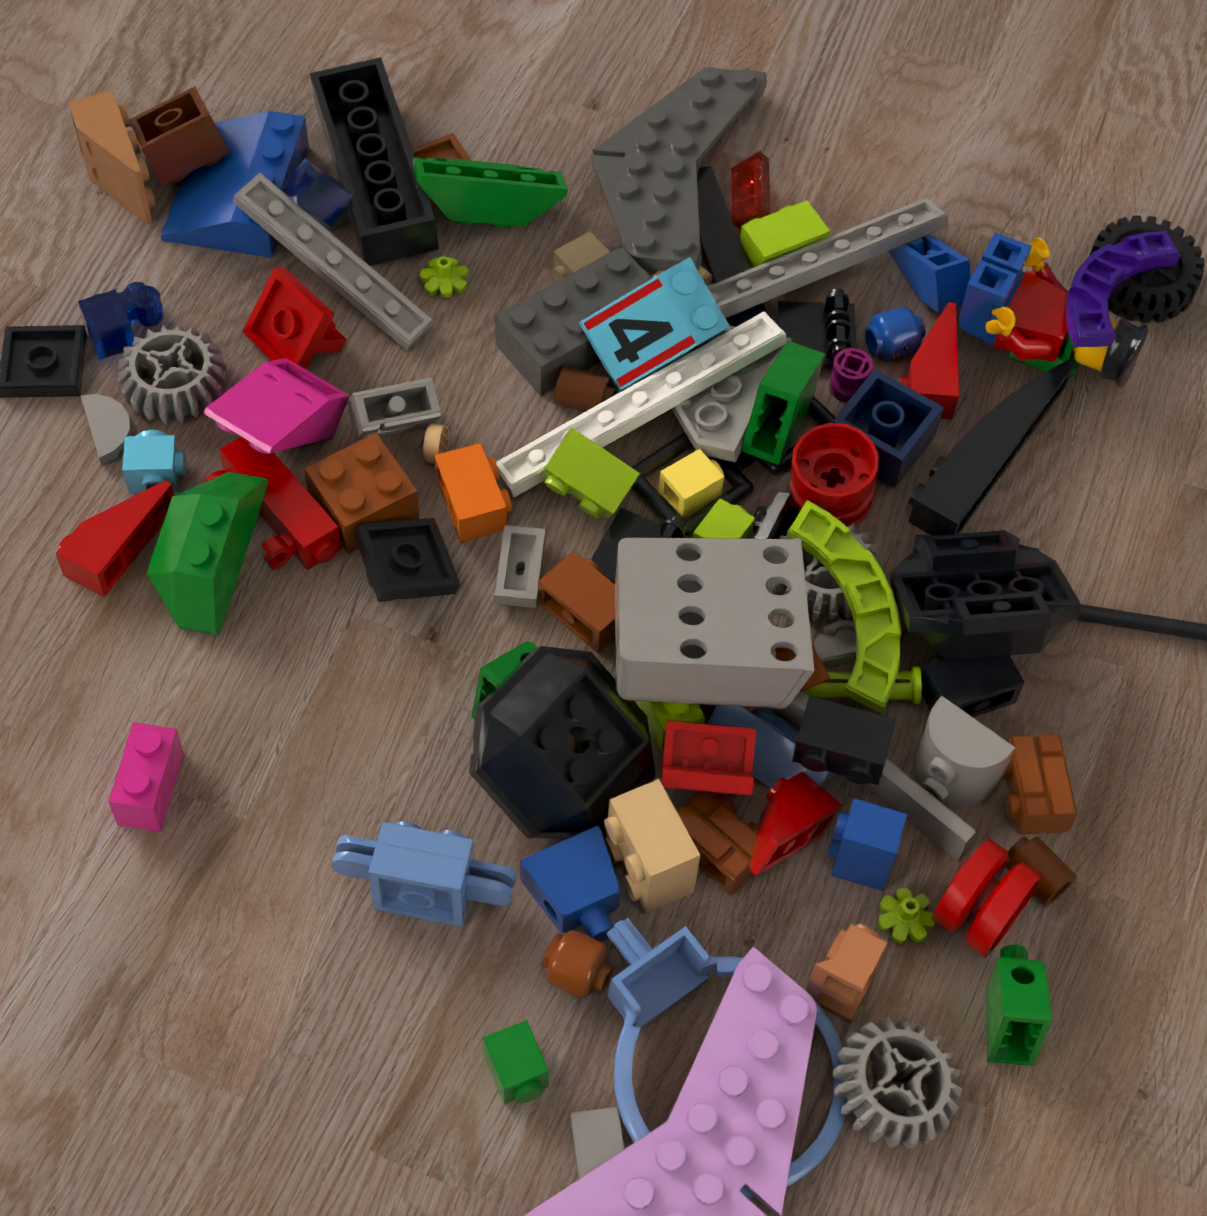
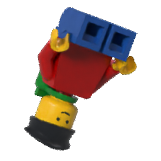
M995 232L982 256V260L978 263L968 282L959 315L961 328L972 336L984 337L983 342L993 345L994 348L1010 352L1008 358L1040 371L1047 372L1069 360L1075 363L1070 377L1074 376L1079 364L1100 371L1101 378L1114 380L1118 388L1123 387L1134 370L1138 355L1148 334L1147 325L1137 327L1122 316L1118 323L1110 320L1116 334L1112 346L1074 347L1068 332L1065 315L1068 291L1057 280L1048 263L1042 262L1050 255L1046 242L1042 238H1036L1026 244ZM1024 265H1025L1026 267H1028V268H1032V267H1033V269L1031 270V272H1028V271L1024 272V271H1022Z

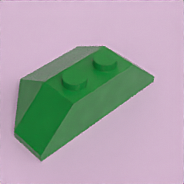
M414 158L413 160L417 183L449 220L463 225H472L476 222L492 224L499 228H509L511 226L524 227L565 198L568 192L563 174L558 171L548 172L527 166L450 158Z
M227 472L172 497L146 574L176 624L181 629L216 636L220 635L269 483L266 478Z

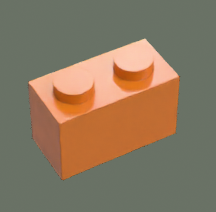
M481 443L434 455L436 481L460 543L504 531V525H507V513L512 512V505L507 490L505 488L500 490L498 487L499 472L494 457L487 458Z

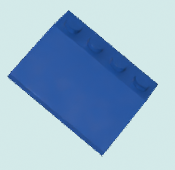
M265 111L216 122L215 125L229 153L223 155L222 159L214 165L201 166L189 172V175L180 182L163 228L161 239L167 242L273 258L278 240L235 205L233 197L242 187L261 173L292 199L309 149L305 116Z

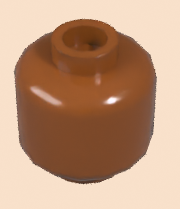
M576 929L570 930L564 935L557 933L550 942L541 966L546 968V979L551 985L578 999L586 998L594 989L602 992L614 969L613 966L607 964L609 959L607 945Z

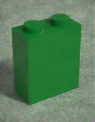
M791 341L786 342L759 383L741 449L742 452L777 465L780 464L807 420L824 361V353Z

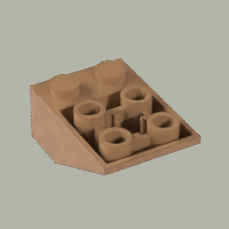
M113 90L68 101L81 155L90 181L146 224L153 223L149 207L156 206L150 184L144 185L143 182L150 180L144 157L136 158L135 154L140 153V148L135 131L126 130L127 127H131L125 104H117Z

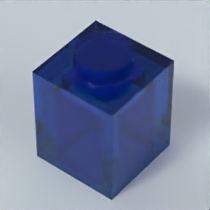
M306 159L291 172L287 184L283 188V191L298 206L330 227L353 197L339 181Z

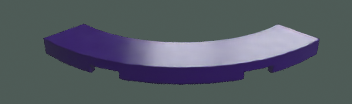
M1167 231L1147 232L1125 237L1121 243L1113 246L1107 244L1101 247L1082 263L1073 278L1065 305L1067 328L1074 347L1112 346L1116 334L1109 318L1108 298L1113 290L1127 278L1149 269L1177 265L1180 254Z

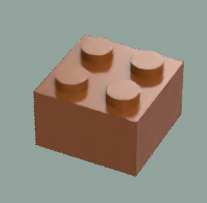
M377 433L304 468L307 491L339 526L341 545L347 554L359 549L353 535L357 524L420 518L417 489Z

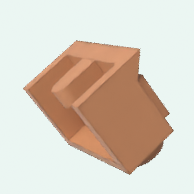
M851 924L847 932L841 929L825 961L814 964L806 992L812 996L822 1009L851 1023L875 977L887 942L880 939L874 930L864 925Z

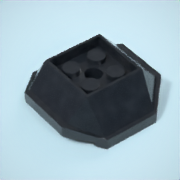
M1006 530L923 536L914 547V552L905 558L891 573L890 587L908 631L919 632L946 660L1040 653L1067 622L1079 618L1081 603L1055 560L1037 549L1019 544L1020 539Z
M540 646L535 648L476 708L473 754H471L469 774L527 838L568 839L595 826H599L603 835L607 831L604 820L608 818L609 800L648 784L656 777L648 717L635 701L623 700L619 697L616 689V679L592 652ZM568 732L575 738L576 745L573 752L567 746L566 737Z

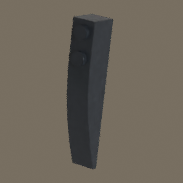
M1067 360L1034 378L1006 397L968 431L946 458L940 456L929 473L931 479L926 485L919 483L909 499L908 504L913 506L909 523L932 536L960 534L1065 390L1075 363Z

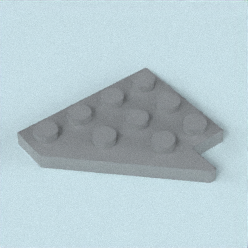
M733 326L728 327V328L725 329L724 331L720 332L719 334L715 335L714 337H712V338H710L709 340L703 342L702 344H700V345H698L697 347L691 349L690 351H688V352H686L685 354L679 356L678 358L674 359L673 361L667 363L666 365L660 367L659 369L655 370L654 372H652V373H650V374L652 375L653 373H655V372L661 370L662 368H664V367L668 366L669 364H671V363L677 361L678 359H680V358L684 357L685 355H687V354L693 352L694 350H696V349L700 348L701 346H703V345L709 343L710 341H712V340L716 339L717 337H719V336L725 334L726 332L732 330V329L735 328V327H733ZM786 337L787 341L792 342L791 338ZM784 345L671 408L696 451L701 449L706 456L732 462L737 461L741 453L759 383Z

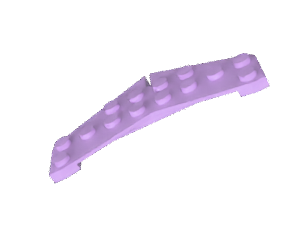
M752 947L737 965L668 1121L524 1216H767L740 1192L743 1187L776 1216H781L817 1014V1007L812 996L756 948Z

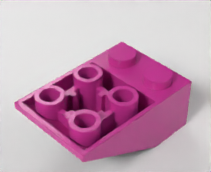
M283 358L266 361L207 406L203 414L217 421V426L221 430L231 434H238L250 441L249 445L254 450L264 454H272L273 452L293 449L294 447L314 444L318 441L333 438L350 395L291 360Z

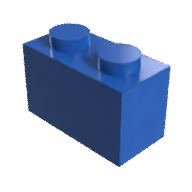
M854 798L849 814L840 812L827 855L828 858L835 860L831 876L883 891L898 851L907 814Z

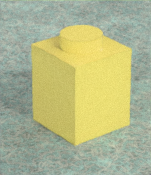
M698 449L660 471L658 492L686 519L722 495L724 473L715 460H709L702 450Z

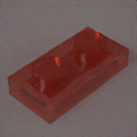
M761 151L731 168L732 222L740 231L742 225L747 224L752 219L770 215L769 158Z

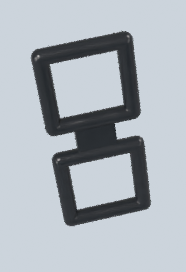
M813 396L809 414L820 425L832 423L835 416ZM685 432L631 467L640 473L632 488L663 520H669L672 516L682 519L685 523L683 527L685 535L690 536L720 498L732 505H736L752 494L754 490L753 483L741 472L743 469L758 461L772 475H780L792 466L793 448L795 445L788 449L779 465L742 451L736 462L707 456L709 460H715L720 465L724 478L733 487L686 519L645 479L646 476L693 446Z

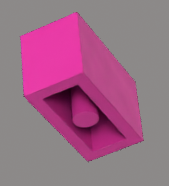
M133 722L108 801L117 825L161 832L184 755L177 729Z

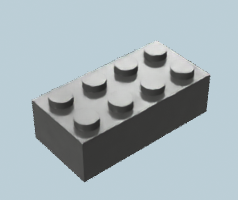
M621 246L495 315V344L541 396L556 387L563 366L585 371L601 362L579 322L652 278Z

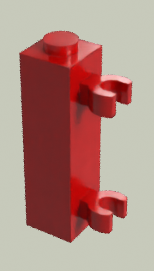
M241 436L219 449L223 470L211 473L205 478V482L227 472L266 478L269 481L259 514L278 535L267 539L261 544V548L267 553L263 558L272 570L282 567L293 555L309 570L318 563L329 561L335 556L337 551L342 549L339 526L274 452L272 454L258 452L250 447V441Z

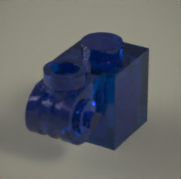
M142 282L131 283L120 293H117L115 289L78 301L84 326L99 360L124 352V347H133L134 336L131 325L138 320L141 325L150 327L160 323L164 316L160 293L156 288L146 286Z

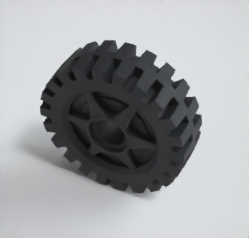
M1141 215L1132 216L1130 222L1126 217L1120 218L1117 224L1111 222L1106 226L1105 230H1101L1094 242L1090 255L1107 244L1113 246L1123 242L1125 237L1157 231H1167L1180 254L1176 266L1149 269L1137 273L1120 283L1108 298V305H1113L1111 313L1119 316L1122 311L1127 312L1126 319L1134 321L1135 316L1139 315L1141 323H1149L1152 316H1154L1157 323L1165 321L1167 315L1172 319L1177 317L1180 311L1184 312L1192 302L1204 273V258H1200L1202 254L1200 246H1194L1195 239L1191 235L1183 238L1185 230L1179 226L1171 230V222L1165 219L1161 225L1156 224V217L1148 216L1146 222L1142 221Z

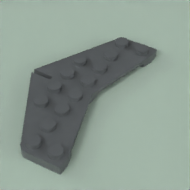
M703 68L593 149V155H591L592 166L621 244L643 269L666 271L690 257L697 270H699L702 257L697 172L703 157L747 105L754 106L762 97L767 85L766 72H756L747 69Z

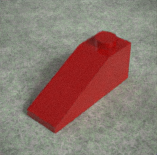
M953 302L947 303L912 358L907 377H900L899 381L903 385L943 406L941 419L949 420L953 418L959 398L956 303Z
M164 480L81 522L72 534L62 539L56 552L63 576L105 597L162 527L171 499L175 496L172 484Z
M804 772L787 780L784 777L780 778L766 795V798L770 801L760 815L750 871L756 876L822 838L843 806Z

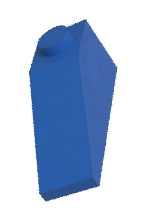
M931 234L889 250V253L922 302L938 313H942L948 302L956 303V310L959 306H962L966 288L971 279L970 260Z

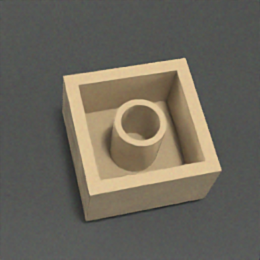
M657 779L610 799L608 818L604 820L607 830V836L604 838L611 862L613 864L619 862L625 873L622 879L630 899L633 902L639 900L646 914L694 893L700 853L660 780Z

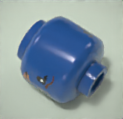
M904 306L873 315L869 326L865 329V340L870 353L873 356H878L885 362L916 354L921 346L922 338L926 335L922 318L915 316L910 309Z

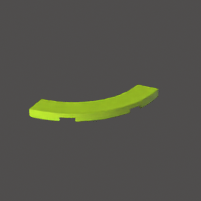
M807 500L790 527L787 539H801L802 548L813 555L834 577L850 606L856 632V655L853 671L843 694L882 714L891 696L900 663L901 626L892 589L869 550H865L850 534L851 530L826 510Z

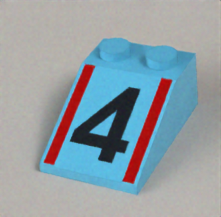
M690 257L579 322L618 391L623 390L730 327Z

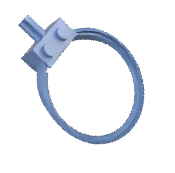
M629 918L616 923L614 928L606 934L630 965L611 979L607 997L624 1018V1025L614 1059V1091L622 1121L635 1143L650 1133L638 1110L632 1083L633 1053L640 1029L709 979L708 973L716 972L717 977L733 976L738 963L743 958L709 956L686 926L652 949ZM815 1001L817 1007L815 1023L826 1041L834 1070L838 1065H842L837 1059V1055L843 1048V1045L831 1020ZM834 1078V1089L843 1082ZM833 1093V1100L827 1119L818 1137L800 1157L790 1164L787 1186L806 1176L830 1151L845 1120L846 1115L841 1114V1108L848 1102L847 1098L834 1096ZM745 1187L740 1190L746 1198L755 1197Z

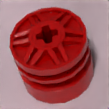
M839 423L815 426L800 436L793 448L789 492L799 511H801L808 500L826 510L835 518H839L847 527L853 523L856 526L862 522L873 505L879 455L873 441L863 431L850 425Z

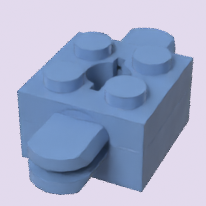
M399 821L395 824L382 822L377 841L348 835L339 837L336 846L337 853L334 854L331 863L333 870L341 875L370 880L375 910L461 927L464 924L469 900L506 906L511 902L513 895L511 888L514 887L517 878L515 871L510 867L474 860L473 839L466 838L463 834L452 830H443L440 833L422 830L416 824L406 821Z

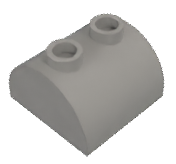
M941 696L930 712L915 755L914 768L916 777L921 787L941 803L953 807L974 806L986 801L997 790L1016 747Z

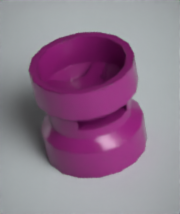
M847 348L838 352L834 359L833 372L829 383L830 393L834 398L845 403L852 398L872 372L873 362L871 357L866 352L856 348Z

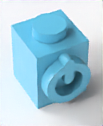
M146 430L138 433L137 436H125L122 471L128 492L141 493L164 480L172 484L174 492H178L179 476L186 475V455L184 451H178L175 435H167L158 430Z

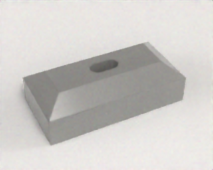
M504 525L494 595L495 604L537 607L538 580H540L546 529ZM523 568L524 574L517 575V569Z

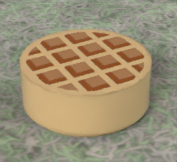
M431 423L427 427L423 444V456L426 463L435 464L434 455L448 451L449 431L447 425Z

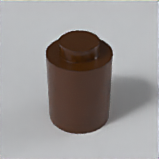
M563 366L555 388L554 404L586 412L616 395V388L611 386V378Z
M1022 837L1008 850V858L1010 859L1006 866L1008 871L1015 865L1024 862L1043 875V879L1033 896L1044 907L1056 901L1077 878V875L1039 837H1035L1030 841L1026 837Z

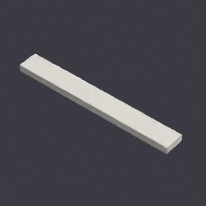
M765 311L497 461L499 479L513 497L520 495L547 479L540 472L571 427L603 448L783 346L787 342L786 333Z

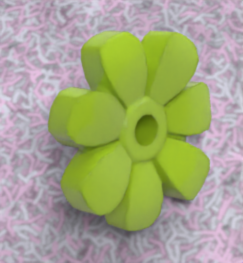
M447 256L433 258L428 262V268H423L420 271V280L426 283L424 285V292L429 296H435L440 291L442 298H450L453 296V290L458 294H462L467 289L465 279L469 277L468 268L464 265L458 266V261L455 258Z
M907 888L897 889L895 898L885 895L879 904L880 909L885 913L878 917L877 924L879 929L883 932L893 929L891 940L899 945L905 943L908 935L915 943L924 941L927 937L926 930L933 929L935 922L931 919L933 913L925 912L930 904L929 898L925 894H919L914 898L911 895V891Z

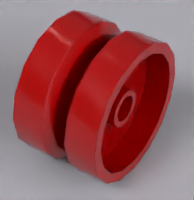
M990 838L979 846L955 874L931 918L935 923L952 934L961 930L973 915L976 916L966 933V945L984 958H987L1013 926L1043 879V875L1022 862L1015 865L1000 881L999 878L1008 864L1009 853Z

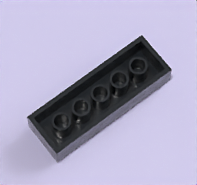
M379 57L310 73L315 105L363 260L371 266L438 250L436 219L427 193L417 183L413 168L415 156L382 58Z

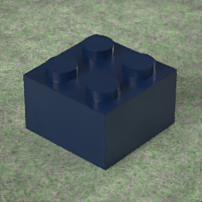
M874 369L832 423L847 424L857 428L873 441L879 455L877 478L896 488L936 436L944 407Z

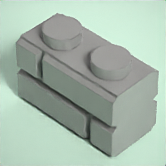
M431 378L355 392L347 403L357 442L375 433L379 437L412 431L414 427L416 429L427 428L431 423L436 424L441 417L440 407Z

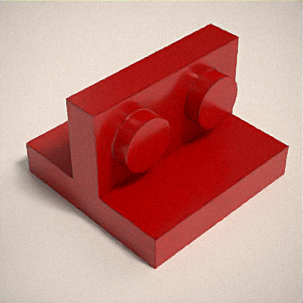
M274 267L242 331L271 360L287 358L304 369L307 368L314 353L341 352L347 341L336 329V324L332 321L335 314L285 267Z
M667 719L661 768V783L663 787L752 796L754 781L752 769L756 728Z

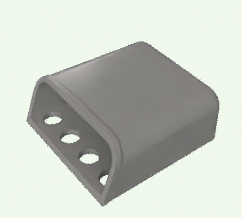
M621 539L618 543L615 578L616 689L619 697L630 701L767 707L772 709L786 708L814 672L801 539ZM775 583H782L790 589V592L785 595L772 594ZM785 615L793 621V624L786 628L776 627L773 625L772 616ZM781 647L788 648L796 654V658L791 661H780L776 659L775 649Z

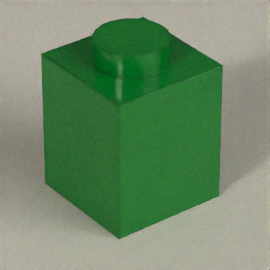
M527 1020L482 1037L483 1054L504 1104L514 1100L518 1104L526 1103L536 1099L543 1093V1089L548 1087L549 1070Z

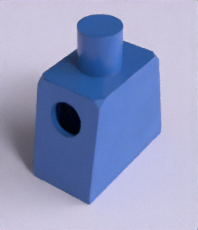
M595 826L520 860V879L523 885L560 932L566 933L583 925L587 935L600 942L608 939L607 932L614 928L608 913L615 911L619 907L621 892L599 826Z

